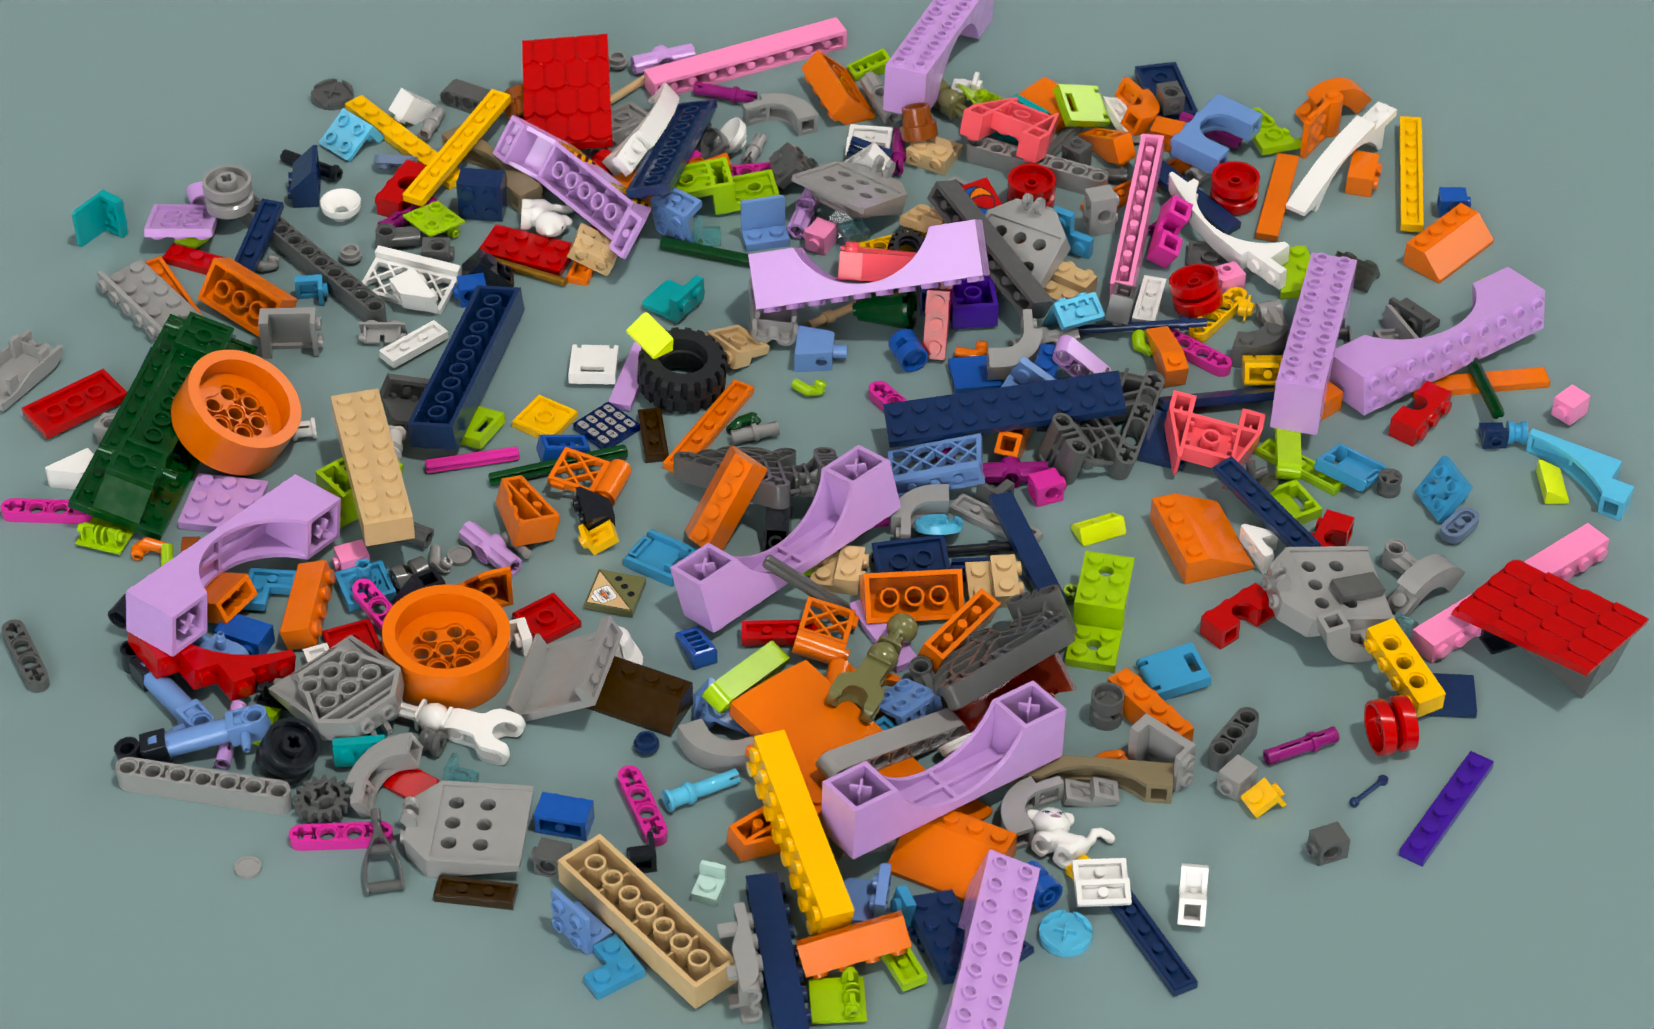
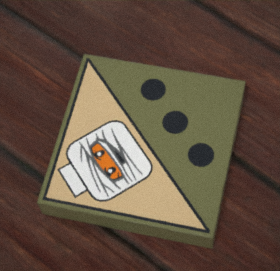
M598 569L584 602V607L587 610L633 618L646 586V578Z

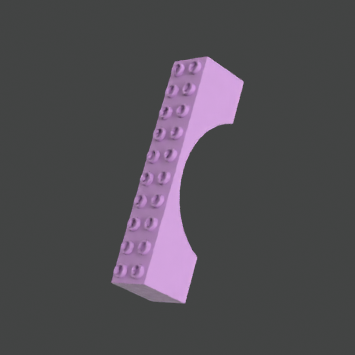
M933 0L885 66L883 110L902 114L901 108L913 103H929L931 109L938 99L946 64L958 36L963 35L980 39L993 19L994 0Z
M977 219L929 226L921 248L907 265L887 278L865 284L847 282L826 273L808 257L803 248L793 247L748 254L756 309H763L764 313L782 311V306H786V310L804 308V303H808V306L825 305L828 299L831 300V303L849 301L848 296H853V300L871 298V293L876 292V296L894 294V289H898L899 293L917 291L916 286L920 285L921 289L938 288L940 282H944V286L962 284L961 279H967V283L984 281V276L990 275L982 220Z
M1312 252L1276 380L1270 427L1312 435L1318 434L1340 328L1346 325L1351 305L1357 260Z
M1506 267L1473 283L1471 313L1462 322L1444 332L1427 337L1404 340L1382 339L1363 335L1336 348L1329 382L1343 391L1342 400L1361 414L1366 415L1420 389L1426 381L1434 382L1467 366L1470 362H1473L1474 358L1479 360L1543 329L1545 290L1513 269Z
M857 445L822 468L819 486L809 510L798 526L777 545L751 556H731L714 545L707 543L670 567L684 616L715 633L788 584V582L762 566L764 559L768 555H773L803 574L899 510L901 504L890 460Z
M296 474L283 481L272 491L266 493L246 509L234 515L230 520L217 527L204 538H201L188 549L182 551L169 562H166L162 567L149 574L136 585L130 587L126 591V631L172 657L207 633V592L205 589L217 576L236 565L256 559L272 557L310 559L340 537L341 498Z
M1031 681L993 699L983 719L964 743L947 758L923 772L907 777H886L881 775L867 761H864L822 782L821 825L824 833L847 855L855 859L1061 757L1066 708L1036 682Z
M991 849L988 851L968 885L958 925L959 928L965 929L962 955L955 982L938 1029L1004 1028L1040 868Z

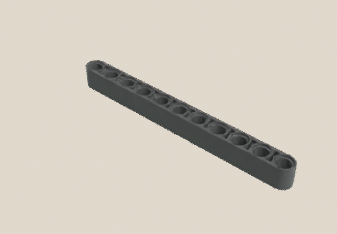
M255 195L252 210L238 218L247 227L250 226L261 202ZM280 216L268 243L306 275L322 274L323 283L328 285V293L363 322L367 320L387 322L385 301Z

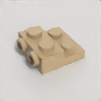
M937 136L924 141L911 142L906 149V163L945 175L963 153L964 145Z
M925 204L915 206L900 216L899 225L924 233L928 232L929 226L947 224L934 207L931 208Z
M581 223L567 257L608 276L618 255L608 248L612 241L611 239L592 227Z
M1062 261L1044 289L1054 302L1061 298L1071 299L1082 292H1087V294L1095 292L1097 290L1098 276L1090 269L1083 270L1076 267L1072 261Z
M740 325L708 330L706 332V336L711 335L715 338L716 342L721 344L727 355V367L731 369L750 366L752 358L767 355L770 346L768 344L756 342L753 339V335Z
M845 545L840 548V551L828 556L814 566L810 579L832 593L858 595L860 589L859 575L866 574V571L863 570L869 567L870 554H866V547Z
M1015 554L990 555V561L965 562L968 600L982 588L1001 603L999 607H1007L1006 601L1010 597L1024 593V583L1018 582V576L1022 574L1021 561H1016Z

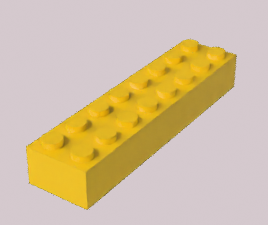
M785 730L754 736L753 745L749 749L750 760L746 764L747 772L755 780L757 798L763 801L764 817L767 822H771L774 843L779 844L782 864L784 867L787 866L790 872L789 882L793 890L796 889L799 896L798 906L802 913L805 912L807 917L806 926L809 935L814 936L851 925L855 911Z

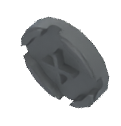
M337 79L323 80L314 86L313 91L311 90L313 104L323 110L342 109L345 107L346 102L354 98L352 85L344 80L342 82H337Z

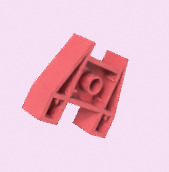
M1018 97L978 103L964 109L959 134L967 136L966 138L971 141H979L995 131L1002 135L1016 137V140L1019 141L1016 156L1023 158V161L1033 164L1045 158L1055 135L1059 113L1049 115L1018 103Z
M846 241V245H841L838 279L872 282L882 280L902 269L912 260L917 252L861 247L859 242Z
M1174 390L1164 424L1172 474H1177L1180 460L1212 468L1232 456L1243 467L1246 460H1249L1257 448L1266 414L1243 408L1238 425L1193 413L1197 396Z

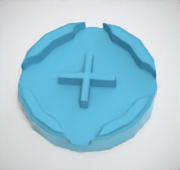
M928 514L923 515L920 519H915V531L923 534L948 535L963 530V520L958 516L948 519V515Z
M1057 910L1049 913L1042 919L1038 932L1039 941L1043 948L1051 954L1060 957H1074L1082 954L1090 947L1093 938L1092 925L1088 918L1076 911L1070 913L1066 912V910Z

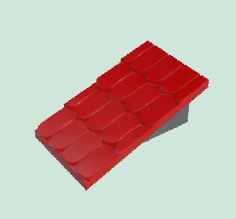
M608 34L534 39V41L522 40L524 120L573 145L577 149L613 147Z
M1514 559L1508 562L1498 573L1494 574L1485 584L1477 588L1467 599H1464L1451 613L1452 616L1518 645L1581 698L1585 697L1612 673L1630 639L1649 621V618L1618 602L1612 603L1587 589H1580L1550 572L1544 573L1521 560Z

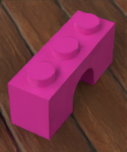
M1173 195L1161 206L1146 259L1166 268L1178 257L1183 241L1182 238L1178 237V234L1189 221L1193 204Z

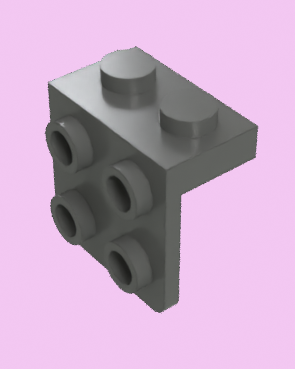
M788 142L769 157L776 183L782 189L792 182L793 174L819 167L815 159L812 157L808 158L798 146L794 147Z
M387 373L379 393L383 407L393 424L407 425L430 379Z

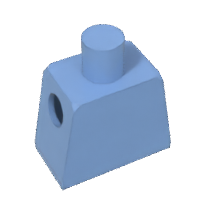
M798 326L794 354V372L830 371L833 366V358L847 359L848 345L835 344V333L833 331Z

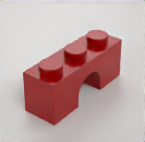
M406 160L397 169L393 177L386 182L384 188L376 194L377 215L389 218L394 212H401L411 207V203L403 201V193L427 165Z
M1426 381L1415 393L1413 409L1403 405L1391 417L1389 436L1413 447L1419 440H1423L1432 427L1435 428L1443 415H1447L1450 412L1452 392L1430 381Z
M1327 509L1323 518H1318L1315 526L1316 532H1311V535L1321 543V547L1347 546L1353 534L1355 517Z
M1255 582L1249 587L1240 590L1233 597L1225 599L1212 610H1207L1201 616L1200 634L1221 650L1239 639L1240 620L1248 621L1255 627L1274 617V612L1269 607L1267 592Z

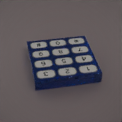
M606 402L574 422L573 430L580 435H585L586 439L599 449L614 447L638 432L640 424L610 402Z

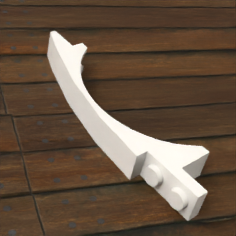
M666 82L648 99L647 102L649 104L654 103L644 120L602 161L613 175L623 173L625 176H628L632 173L646 152L655 145L674 115L680 97Z
M1378 101L1362 117L1356 116L1315 162L1287 202L1286 208L1302 216H1305L1310 211L1316 212L1334 175L1356 148L1365 143L1373 146L1376 150L1382 148L1385 126L1396 117L1397 109Z
M1174 172L1169 173L1168 190L1171 196L1176 195L1193 204L1188 222L1218 254L1228 262L1235 261L1242 270L1246 267L1279 290L1286 286L1287 269L1282 265L1289 261L1290 245L1288 243H1256L1237 239L1221 232L1211 225L1199 210L1197 204L1198 194L1196 193L1199 181L1192 179L1187 182Z

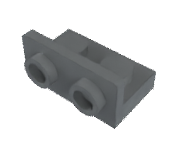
M1394 297L1389 299L1388 305L1393 306L1419 338L1439 327L1440 319L1406 297L1401 301Z

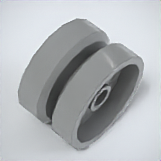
M232 164L221 165L206 172L202 178L205 206L210 215L220 219H236L246 215L254 207L252 179L247 169Z

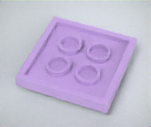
M154 204L144 227V236L151 237L154 240H160L164 237H174L176 240L196 237L199 240H206L213 237L219 218L210 215L206 210L205 204Z
M198 473L179 517L178 528L211 533L234 515H237L250 504L263 497L269 490L268 481Z

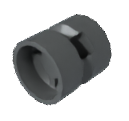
M420 556L409 560L407 565L401 563L388 568V574L396 593L401 590L412 575L429 569V565L425 558Z
M1103 682L1093 688L1089 718L1090 723L1095 728L1103 731H1112L1122 724L1125 693L1119 685Z

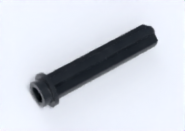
M285 149L280 154V159L285 163L293 165L301 154ZM319 161L322 176L329 178L332 182L339 181L342 178L343 170L339 165L335 164L332 166Z

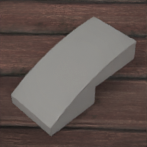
M1092 777L1090 783L1064 779L1063 805L1104 807L1116 805L1120 801L1118 781Z

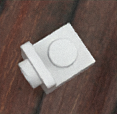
M975 72L972 81L954 78L951 89L957 90L961 95L963 91L957 85L958 83L975 91L982 89L983 81L979 80L980 72Z
M522 617L509 620L510 642L514 641L516 648H521L524 657H526L533 642L526 619Z

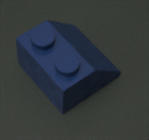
M312 145L293 163L292 172L288 173V181L291 186H287L288 199H292L293 208L320 207L321 173L317 145Z

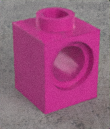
M1056 468L1028 474L1027 492L1036 507L1064 500V490H1066L1067 485L1065 478L1059 475Z

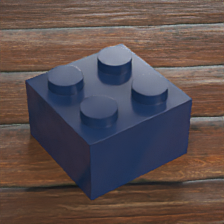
M461 167L456 183L459 217L462 219L503 222L508 206L505 171Z

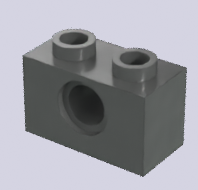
M1114 282L1105 320H1108L1110 324L1115 326L1128 324L1137 287Z

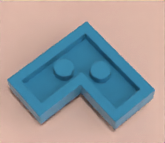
M1054 206L1053 209L1057 211L1071 247L1069 253L1089 259L1093 255L1094 237L1074 230L1075 212Z
M250 568L248 576L258 594L242 610L266 611L271 594L290 595L296 571Z
M615 934L593 945V953L603 966L585 974L584 983L594 996L600 1000L645 977V969L619 936Z

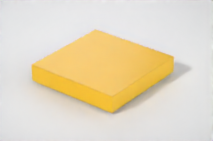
M538 395L512 420V427L538 439L539 435H561L578 418V411Z

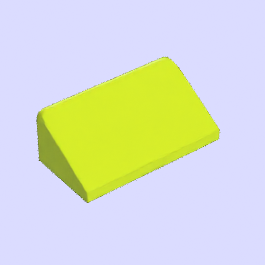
M648 312L643 313L626 330L653 359L673 351L672 336Z
M1538 460L1536 474L1544 503L1569 504L1560 468L1546 461Z
M1114 512L1074 523L1070 526L1083 546L1126 534L1124 517Z

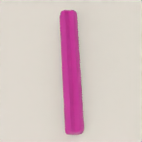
M516 446L427 459L425 460V468L427 473L517 461L520 458V454Z

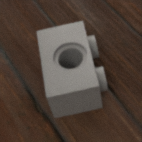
M1110 184L1085 189L1082 224L1089 236L1115 233V223H1118L1116 209L1119 206V196L1117 192L1113 191Z

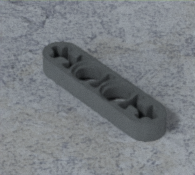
M16 619L5 622L2 626L4 641L28 690L33 693L46 691L50 686L48 672L24 623ZM12 631L18 633V636L14 638ZM18 646H28L25 650H16ZM30 661L36 662L35 665L30 667L23 666ZM37 675L39 681H36L33 676Z

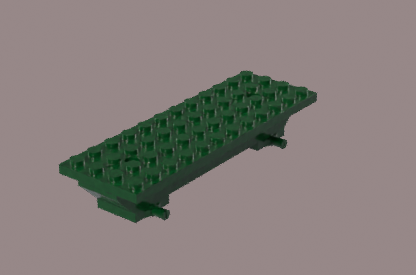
M190 311L186 319L170 314L70 497L68 507L160 541L201 462L184 447L175 433L171 420L173 399L193 366L203 356L219 350H239L255 355L257 347L236 339V335L233 334V327Z

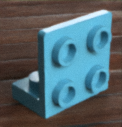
M343 108L321 138L319 144L344 160L351 162L366 140L368 142L374 140L380 144L384 136L374 126Z
M1082 292L1071 299L1061 298L1056 300L1043 323L1045 326L1059 323L1061 330L1065 331L1101 321L1105 318V313L1096 292L1089 294Z

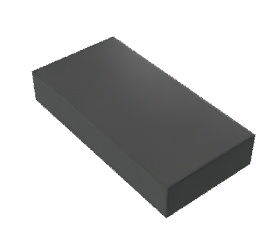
M1374 572L1332 579L1329 585L1341 603L1383 596L1386 590Z

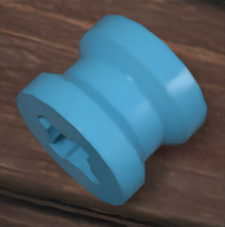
M1507 421L1506 428L1509 430L1507 444L1519 442L1526 445L1528 441V422L1514 423L1513 421Z

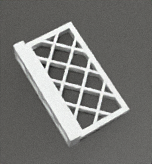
M378 245L375 250L376 258L362 283L368 286L378 282L380 287L372 291L384 301L400 304L394 295L386 292L391 289V284L383 285L381 280L391 276L394 277L396 274L403 273L414 267L418 274H423L426 279H430L427 282L429 288L434 286L437 296L441 301L437 306L438 311L432 313L441 315L453 294V286L457 285L456 276L462 275L461 265ZM378 267L389 269V271L378 275L376 273ZM440 283L450 284L448 287L443 288L441 290H439L437 284Z

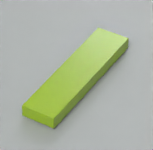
M1268 438L1255 450V455L1275 465L1277 457L1275 455L1276 441ZM1302 455V480L1332 496H1335L1346 486V484L1315 470L1316 461Z

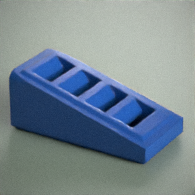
M539 435L536 447L541 462L559 458L565 447L583 453L590 452L591 449L585 435Z
M699 626L675 633L676 639L694 670L718 662L715 646Z

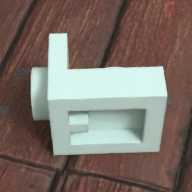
M701 860L699 865L700 874L691 892V901L717 907L727 884V867L716 862Z

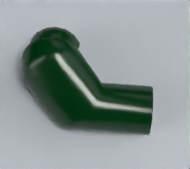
M749 412L736 417L726 427V431L731 435L730 430L741 429L747 423L749 425L753 423L759 425L761 419L757 416V413Z

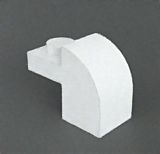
M1181 864L1177 924L1205 927L1208 865Z

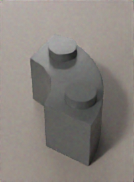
M1266 322L1263 327L1256 331H1238L1232 348V367L1242 368V355H1252L1253 357L1256 355H1282L1287 344L1289 327Z

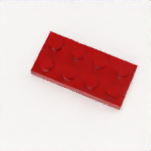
M495 224L479 247V249L492 254L496 258L562 276L572 259L567 257L572 245L571 242Z
M103 368L22 407V412L46 439H49L121 404L127 391Z

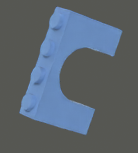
M1218 93L1212 100H1208L1205 107L1198 111L1189 123L1187 122L1178 134L1173 136L1170 143L1172 146L1171 156L1212 175L1213 169L1216 166L1228 161L1229 148L1208 139L1203 134L1209 131L1221 130L1250 142L1261 129L1263 114Z

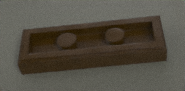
M661 408L639 409L638 420L645 463L664 462L669 453Z
M439 875L433 899L434 902L513 910L518 893V884Z

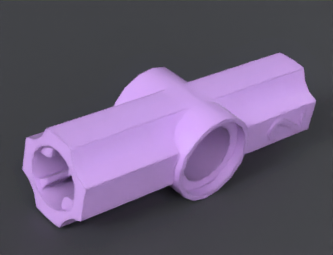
M692 43L672 48L659 45L651 52L630 57V64L634 75L644 73L645 69L693 57L696 54Z
M805 188L801 197L796 200V209L787 227V232L795 239H801L806 227H809L815 221V214L820 205V202L815 200L808 188Z
M468 521L463 524L462 529L459 531V538L474 550L476 557L481 563H491L497 569L510 566L511 577L518 574L519 569L522 567V560L506 547L500 535H490L475 522Z

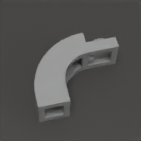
M784 93L760 94V100L742 104L743 122L746 126L765 121H781L789 124L797 136L818 132V114L807 101L797 96Z
M1032 309L1022 310L1020 321L1021 340L1018 343L1006 348H988L986 358L987 380L1006 379L1023 356L1031 362H1035L1040 350L1043 328H1037V319L1032 317Z
M949 484L920 486L902 495L899 498L901 508L891 515V535H896V540L911 538V529L915 525V519H920L923 515L945 514L949 518Z
M1432 554L1413 564L1396 581L1400 585L1387 600L1389 607L1403 619L1407 620L1429 592L1438 587H1444L1451 592L1465 572L1443 555Z
M1341 609L1317 615L1318 632L1333 656L1339 660L1354 663L1373 660V655L1369 654L1364 646L1367 628L1350 630V624Z
M702 718L678 725V745L686 757L693 763L717 773H723L733 768L738 773L747 771L746 764L750 759L745 755V749L753 744L754 735L740 740H724L713 735Z
M412 732L393 735L376 743L357 760L350 771L346 784L353 791L350 796V805L362 818L370 817V810L374 808L377 792L387 778L403 770L419 768L423 746Z
M1029 776L1013 785L1004 796L1001 805L1000 828L1017 834L1016 850L1031 846L1034 837L1035 827L1027 816V811L1063 800L1064 782L1060 776L1044 779L1035 783L1032 776Z

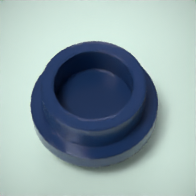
M651 731L640 732L634 740L635 751L642 755H651L660 746L659 739Z

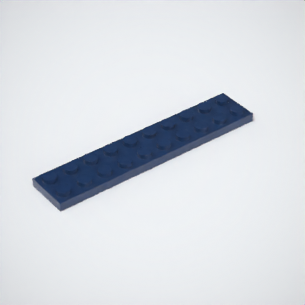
M716 98L678 103L666 129L655 145L649 149L626 190L628 198L645 199L652 195L664 197L672 192L718 107Z
M1119 370L883 404L890 448L941 441L979 433L984 435L1046 426L1050 424L1052 417L1056 413H1065L1073 421L1126 414Z

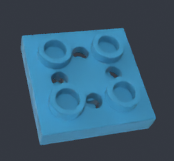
M1443 455L1416 488L1415 493L1435 519L1443 523L1461 503L1465 502V498H1468L1473 487L1450 457Z
M360 559L356 561L355 567L334 572L336 583L349 612L362 609L352 596L353 584L359 579L371 580L388 601L393 600L397 595L382 559L370 562L368 559ZM359 589V594L364 592L366 595H368V589Z

